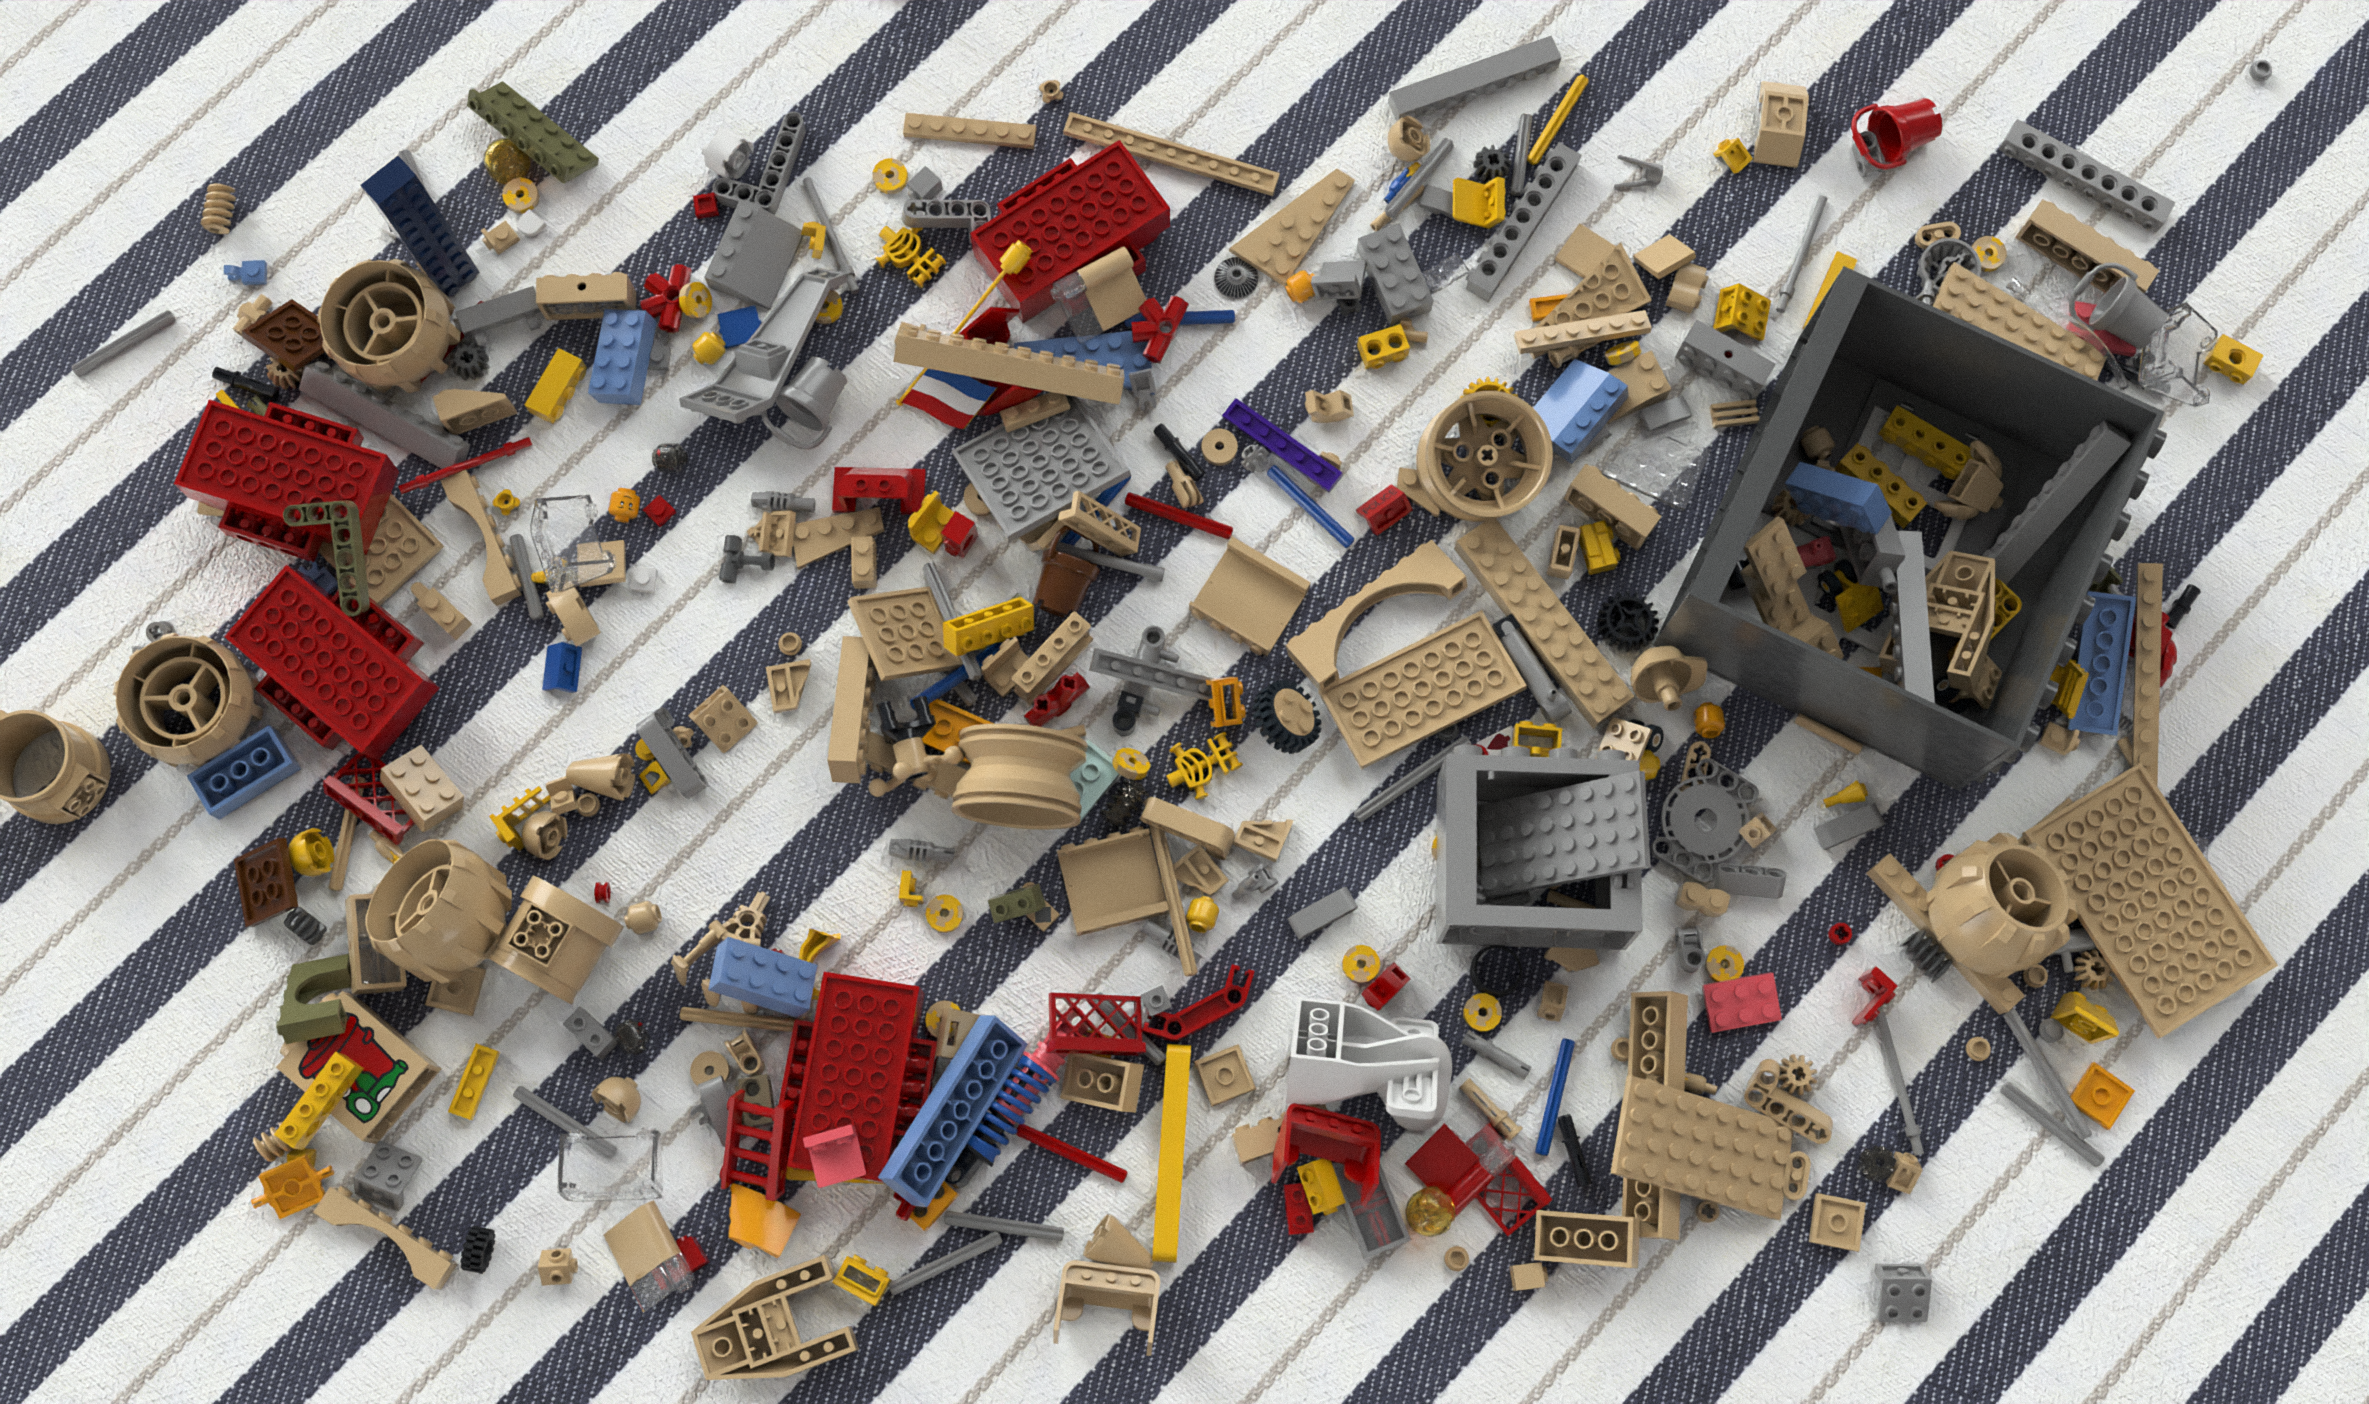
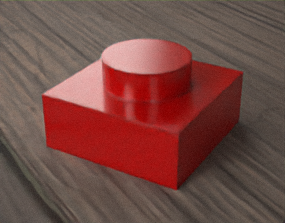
M660 495L643 509L644 513L659 527L663 526L676 513L675 509Z

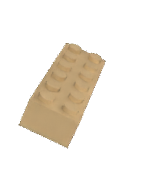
M2044 199L2041 200L2015 237L2081 279L2096 266L2104 263H2118L2138 275V278L2135 280L2137 288L2145 293L2160 271L2152 263L2142 260L2131 250L2124 249L2111 238L2101 235L2093 227L2083 224L2072 214L2065 213L2057 208L2054 203L2047 202ZM2106 268L2094 275L2095 278L2090 284L2106 293L2119 279L2128 275L2115 268Z
M843 636L827 759L832 782L861 783V776L866 774L864 754H868L869 740H866L867 733L871 732L869 712L873 713L874 700L871 699V695L876 690L874 672H877V669L863 637Z

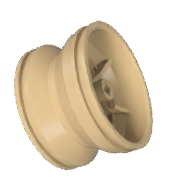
M1500 391L1471 393L1440 411L1424 429L1416 453L1418 478L1428 498L1446 514L1470 522H1484L1494 517L1497 519L1522 509L1541 492L1552 467V441L1543 419L1533 407L1522 399ZM1480 415L1492 416L1500 419V421L1488 428ZM1458 423L1460 438H1445L1449 430ZM1496 434L1503 437L1504 444L1502 446L1494 443V436ZM1517 436L1522 444L1524 455L1511 449ZM1458 446L1466 450L1465 458L1457 456L1456 449ZM1441 463L1453 467L1447 479L1443 473ZM1487 473L1494 475L1496 480L1494 485H1489L1486 482L1485 477ZM1504 478L1519 479L1516 485L1504 495ZM1475 488L1481 501L1470 499L1464 495Z
M980 724L963 728L960 731L958 747L971 763V767L957 783L956 791L953 793L951 811L954 814L983 824L1017 829L1056 830L1072 828L1080 824L1081 816L1079 814L1082 810L1080 795L1070 775L1086 762L1088 748L1086 741L1063 731L1020 724Z

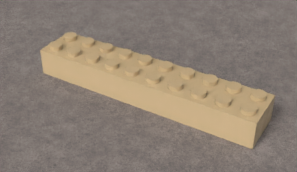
M905 325V328L901 327L897 336L893 362L1117 405L1120 404L1125 377L1124 370L1120 369V366L1108 363L1107 366L1098 365L1097 361L1085 359V362L1076 361V357L1063 355L1060 358L1053 356L1054 353L1040 351V353L1031 352L1030 348L1018 346V349L1008 348L1009 345L1002 342H995V345L987 344L986 340L981 338H973L972 341L964 339V336L951 333L950 336L941 335V331L928 329V332L920 331L919 327L913 325Z
M1495 517L1487 519L1457 540L1454 550L1505 616L1512 614L1520 625L1519 630L1532 651L1593 729L1632 701L1635 696Z
M1674 991L1631 992L1628 1076H1635L1684 1091L1688 995ZM1623 1177L1622 1216L1640 1218L1639 1238L1679 1240L1681 1193Z

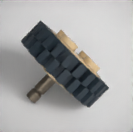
M1277 680L1261 690L1257 697L1254 698L1253 702L1255 704L1252 705V710L1257 711L1253 714V718L1259 719L1255 724L1257 728L1262 727L1260 734L1262 737H1269L1266 742L1269 745L1275 742L1273 748L1276 750L1281 748L1282 753L1289 752V754H1294L1316 742L1315 740L1319 738L1318 734L1322 729L1319 727L1322 722L1321 719L1316 718L1320 713L1319 710H1313L1317 705L1314 701L1311 703L1308 700L1311 698L1309 693L1303 695L1304 688L1300 686L1296 689L1297 683L1292 682L1289 684V680Z

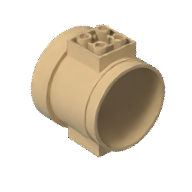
M0 710V799L8 802L21 814L48 824H62L76 819L79 820L90 812L102 799L110 780V761L102 743L93 734L79 726L58 721L42 712L18 710L7 713ZM59 730L65 746L64 762L59 774L48 787L39 793L17 798L13 785V774L19 756L39 736Z
M532 876L520 895L524 899L488 959L572 1005L574 998L581 991L606 947H613L624 926L552 884Z

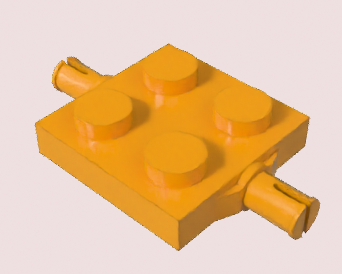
M307 1154L265 1171L258 1176L264 1187V1194L251 1199L253 1208L256 1209L269 1203L275 1209L279 1219H282L317 1204L326 1193L322 1186V1179L334 1175V1170L329 1165L317 1171L312 1166Z

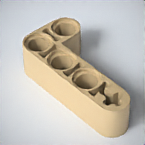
M1155 797L1149 798L1140 817L1141 821L1152 827L1205 847L1209 855L1220 860H1226L1235 839L1234 831L1230 827Z
M1765 1059L1760 1062L1747 1082L1744 1094L1746 1103L1815 1143H1827L1831 1138L1833 1129L1831 1117L1777 1087L1781 1071L1778 1062L1772 1059ZM1764 1072H1769L1773 1074V1076H1767L1764 1074ZM1752 1090H1757L1761 1094L1753 1093ZM1778 1102L1781 1103L1782 1106H1777L1773 1103ZM1795 1115H1802L1804 1118H1798Z

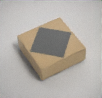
M1046 901L1044 908L1026 915L1043 932L1060 916Z

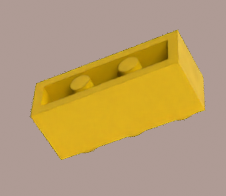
M558 348L524 404L531 414L554 424L555 420L559 419L563 414L564 405L567 400L573 397L576 385L586 375L587 367L583 360Z

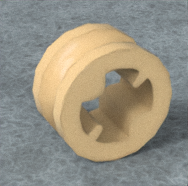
M1702 1201L1696 1207V1216L1704 1223L1713 1222L1719 1216L1720 1210L1716 1203ZM1704 1205H1708L1709 1209H1713V1214H1710L1711 1218L1709 1219L1706 1214H1702V1209H1705Z

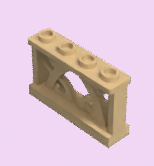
M1072 612L1012 676V681L1015 683L1014 692L1028 705L1032 706L1034 704L1033 700L1038 695L1043 694L1093 641L1089 634L1091 625L1077 612Z

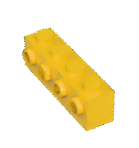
M1898 405L1890 413L1878 433L1887 443L1897 445L1902 448L1904 453L1922 460L1926 466L1936 468L1948 479L1956 480L1968 460L1973 459L1970 454L1971 448Z
M1859 443L1835 467L1838 473L1878 484L1892 512L1893 520L1903 529L1927 504L1919 492L1913 491L1908 487L1903 478L1893 474L1884 462L1878 461L1867 447L1861 446Z
M1018 597L943 622L944 648L956 656H962L967 654V652L983 649L997 642H1004L1011 637L1024 635L1026 632L1034 630V605L1024 598Z

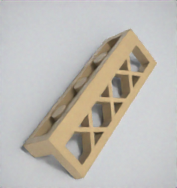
M1075 491L1073 493L1071 509L1059 512L1058 521L1118 556L1122 557L1138 552L1141 527L1084 493ZM1081 501L1084 503L1086 512L1079 509ZM1095 510L1099 511L1102 518L1101 522L1097 519ZM1111 519L1115 521L1118 528L1117 531L1113 529L1110 522ZM1126 529L1132 531L1131 539H1129Z

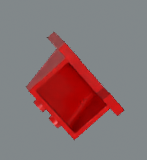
M835 467L832 511L833 513L856 512L857 498L901 499V514L912 515L921 509L922 501L925 498L926 470Z

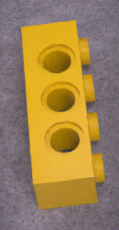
M335 1052L274 1135L293 1149L304 1150L364 1068L346 1055Z

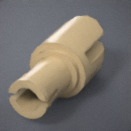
M1177 460L1169 462L1165 469L1172 478L1173 484L1171 488L1181 506L1186 508L1202 504L1204 499L1191 476L1184 474Z

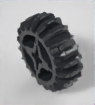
M1625 591L1624 596L1617 592L1615 598L1609 596L1607 602L1602 603L1601 608L1603 610L1598 611L1597 615L1600 618L1597 619L1596 624L1601 626L1598 629V633H1605L1602 640L1606 641L1609 639L1611 641L1609 647H1613L1616 644L1618 645L1617 651H1621L1625 647L1627 653H1630L1633 647L1637 652L1640 650V645L1646 648L1649 644L1648 641L1654 640L1653 634L1658 632V628L1655 625H1658L1659 619L1653 617L1658 612L1657 610H1650L1653 602L1646 604V596H1643L1640 600L1638 599V592H1635L1632 597H1630L1629 591ZM1624 606H1629L1636 610L1629 611ZM1611 611L1615 612V617L1618 621L1615 627H1612L1610 622ZM1641 616H1643L1645 621L1644 633L1640 631L1641 627L1638 624ZM1624 620H1631L1632 623L1625 624ZM1620 633H1628L1633 638L1624 637Z

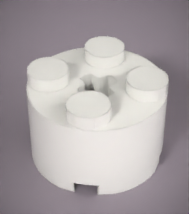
M724 127L718 128L710 143L705 144L702 149L706 167L723 178L728 179L740 178L751 163V160L748 159L750 153H754V146L750 141Z

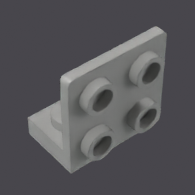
M1366 261L1324 262L1321 275L1312 276L1311 280L1317 300L1361 298L1367 265Z
M379 1141L354 1176L355 1194L399 1211L404 1204L403 1190L421 1165L422 1157Z
M1875 1264L1874 1273L1881 1285L1877 1317L1879 1322H1927L1932 1278L1925 1265Z

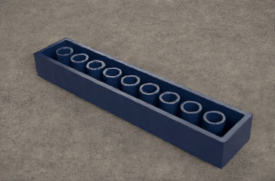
M396 156L360 185L420 271L428 276L446 296L452 297L457 294L463 285L472 282L477 274L480 273L417 175L399 156Z

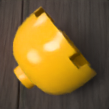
M311 828L294 836L289 844L291 866L301 875L319 876L331 871L333 868H330V864L335 859L334 850L328 837L323 838L319 834V832H322L320 829Z

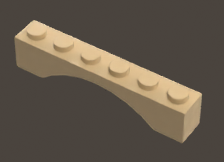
M467 470L440 480L451 504L475 519L483 533L486 542L487 561L482 581L490 600L498 606L521 596L522 594L519 589L522 587L521 581L517 574L513 575L511 567H514V564L509 554L505 555L502 549L505 547V543L500 534L496 535L494 528L497 527V524L492 514L488 515L485 509L489 505L484 495H480L477 490L480 488V484L476 476H471Z
M343 1186L339 1188L329 1187L313 1213L332 1225H365L385 1233L404 1252L415 1278L435 1290L443 1288L457 1266V1263L452 1261L453 1256L442 1249L439 1252L432 1248L433 1243L421 1236L417 1239L411 1235L413 1230L403 1224H400L398 1227L391 1222L393 1218L382 1211L379 1214L371 1209L373 1205L366 1200L360 1198L357 1201L351 1197L353 1192Z

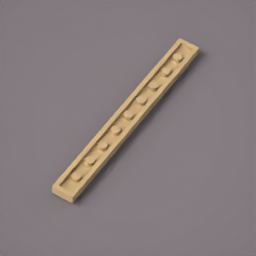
M1070 112L1063 130L1066 136L1103 147H1108L1120 139L1131 155L1270 196L1274 195L1280 173L1073 112Z
M2138 563L2136 574L2132 767L2141 762L2157 786L2163 564Z

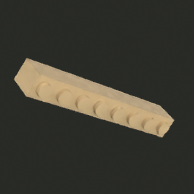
M1891 853L1883 857L1866 873L1920 931H1926L1925 936L1927 938L1932 937V944L1940 946L1938 950L1946 953L1945 958L1953 961L1952 965L1999 1015L2009 1012L2025 997L2008 977L1994 978L1987 974L1967 969L1956 962L1942 944L1938 942L1933 933L1927 909L1928 892Z

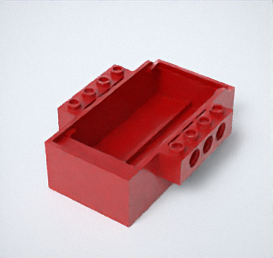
M1119 139L1078 166L1072 158H1069L997 203L998 216L972 231L970 237L975 258L993 282L1003 271L1000 267L1002 265L1000 258L1012 243L1020 240L1033 251L1030 254L1031 258L1018 274L1014 272L1011 275L1006 273L996 285L1011 308L1019 309L1020 313L1017 316L1022 323L1030 320L1058 301H1061L1070 315L1074 317L1090 307L1077 279L1076 271L1124 246L1133 260L1134 266L1131 268L1135 276L1137 277L1145 272L1146 259L1139 250L1153 242L1161 232L1170 227V207Z
M209 399L174 485L188 498L223 510L224 514L218 528L225 535L315 562L322 542L333 545L331 523L290 526L283 519L285 508L298 504L345 500L354 502L359 510L364 555H367L399 471L387 454L361 447L364 437L356 428L273 402H269L265 415L261 416ZM344 505L341 507L340 512L343 517H346L347 508ZM319 508L317 512L320 519L324 517V510L322 508ZM296 510L294 513L297 521L301 519L299 510ZM345 529L343 536L347 541L350 539V532Z
M285 565L224 637L267 673L254 689L322 747L334 750L344 738L361 754L379 760L440 689L425 673L410 662L424 642L370 597V607L365 614L357 616L346 615L341 609L339 590L332 596L309 576ZM354 599L352 601V607L354 610L357 611L359 608V604Z
M823 972L814 1022L797 1019L794 1021L779 1104L784 1100L794 1102L793 1120H795L787 1167L814 1173L810 1153L805 1148L803 1138L852 1124L856 1129L866 1169L865 1176L854 1179L885 1184L878 1176L897 1148L899 1137L905 1135L931 1094L938 1059L935 1056L937 1041L917 1038L925 996L920 986Z

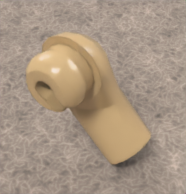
M1408 317L1400 320L1399 324L1403 328L1407 341L1427 343L1428 332L1416 331L1412 326V320Z

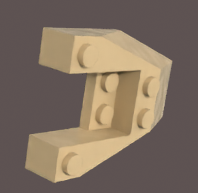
M1951 550L1925 577L1929 632L1961 638L1948 667L1947 675L1950 687L1974 692L1982 673L1995 623L1996 561L1993 558ZM1890 629L1878 657L1882 672L1894 675V670L1897 667L1896 659H1893L1895 638H1892Z
M822 1255L752 1282L691 1331L706 1380L787 1377L859 1350L852 1326L844 1327L805 1343L801 1342L787 1297L834 1280L835 1275L828 1255Z

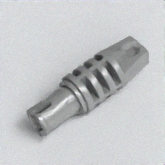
M773 491L752 492L751 495L752 507L761 508L765 511H806L811 513L815 511V498L795 497L793 493H774Z
M891 839L889 855L905 860L926 863L932 862V860L953 863L955 848L934 846L932 842L912 839Z
M1147 919L1141 932L1156 940L1160 948L1180 960L1174 931L1168 928L1165 930L1150 921V919ZM1193 950L1196 964H1198L1202 955Z

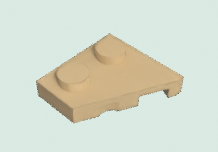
M1400 467L1396 488L1403 491L1406 497L1410 498L1413 503L1419 507L1422 506L1431 512V515L1434 517H1439L1440 508L1424 492L1417 470Z
M1286 819L1285 822H1272V820H1262L1261 822L1242 821L1233 845L1276 863L1292 827L1293 820Z
M1197 845L1173 865L1176 880L1211 896L1230 881L1200 845Z

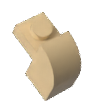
M1314 390L1305 392V407L1308 414L1311 415L1312 422H1337L1354 416L1351 395L1338 390L1326 395Z

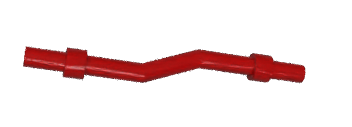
M529 437L514 443L511 441L502 444L503 447L475 458L448 466L425 476L424 474L416 476L415 480L399 485V490L401 494L417 488H420V490L429 487L428 484L453 474L480 466L505 455L507 457L516 454V451L531 446L532 442Z

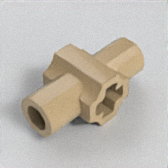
M260 294L253 304L249 301L243 303L238 309L237 314L240 320L232 329L242 336V330L267 315L266 311L273 302L263 294Z

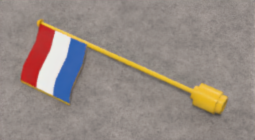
M1020 240L1012 243L1000 258L1002 262L1000 267L1003 271L954 330V334L959 333L1006 273L1011 275L1013 272L1015 274L1020 272L1031 258L1030 254L1033 252L1026 244ZM924 368L901 398L896 399V404L898 406L906 404L915 407L949 426L965 429L997 390V387L980 383L970 376Z

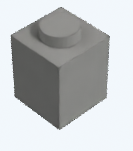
M926 166L907 182L908 195L912 200H932L943 190L941 179Z

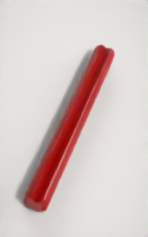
M1128 492L1125 497V504L1225 539H1230L1232 536V526Z
M1019 1124L1017 1127L1018 1132L1016 1135L1120 1183H1123L1127 1177V1170L1025 1124Z

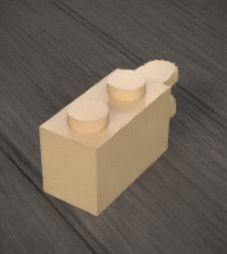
M420 582L412 584L411 592L419 599L416 604L455 640L472 625L434 587L429 590Z

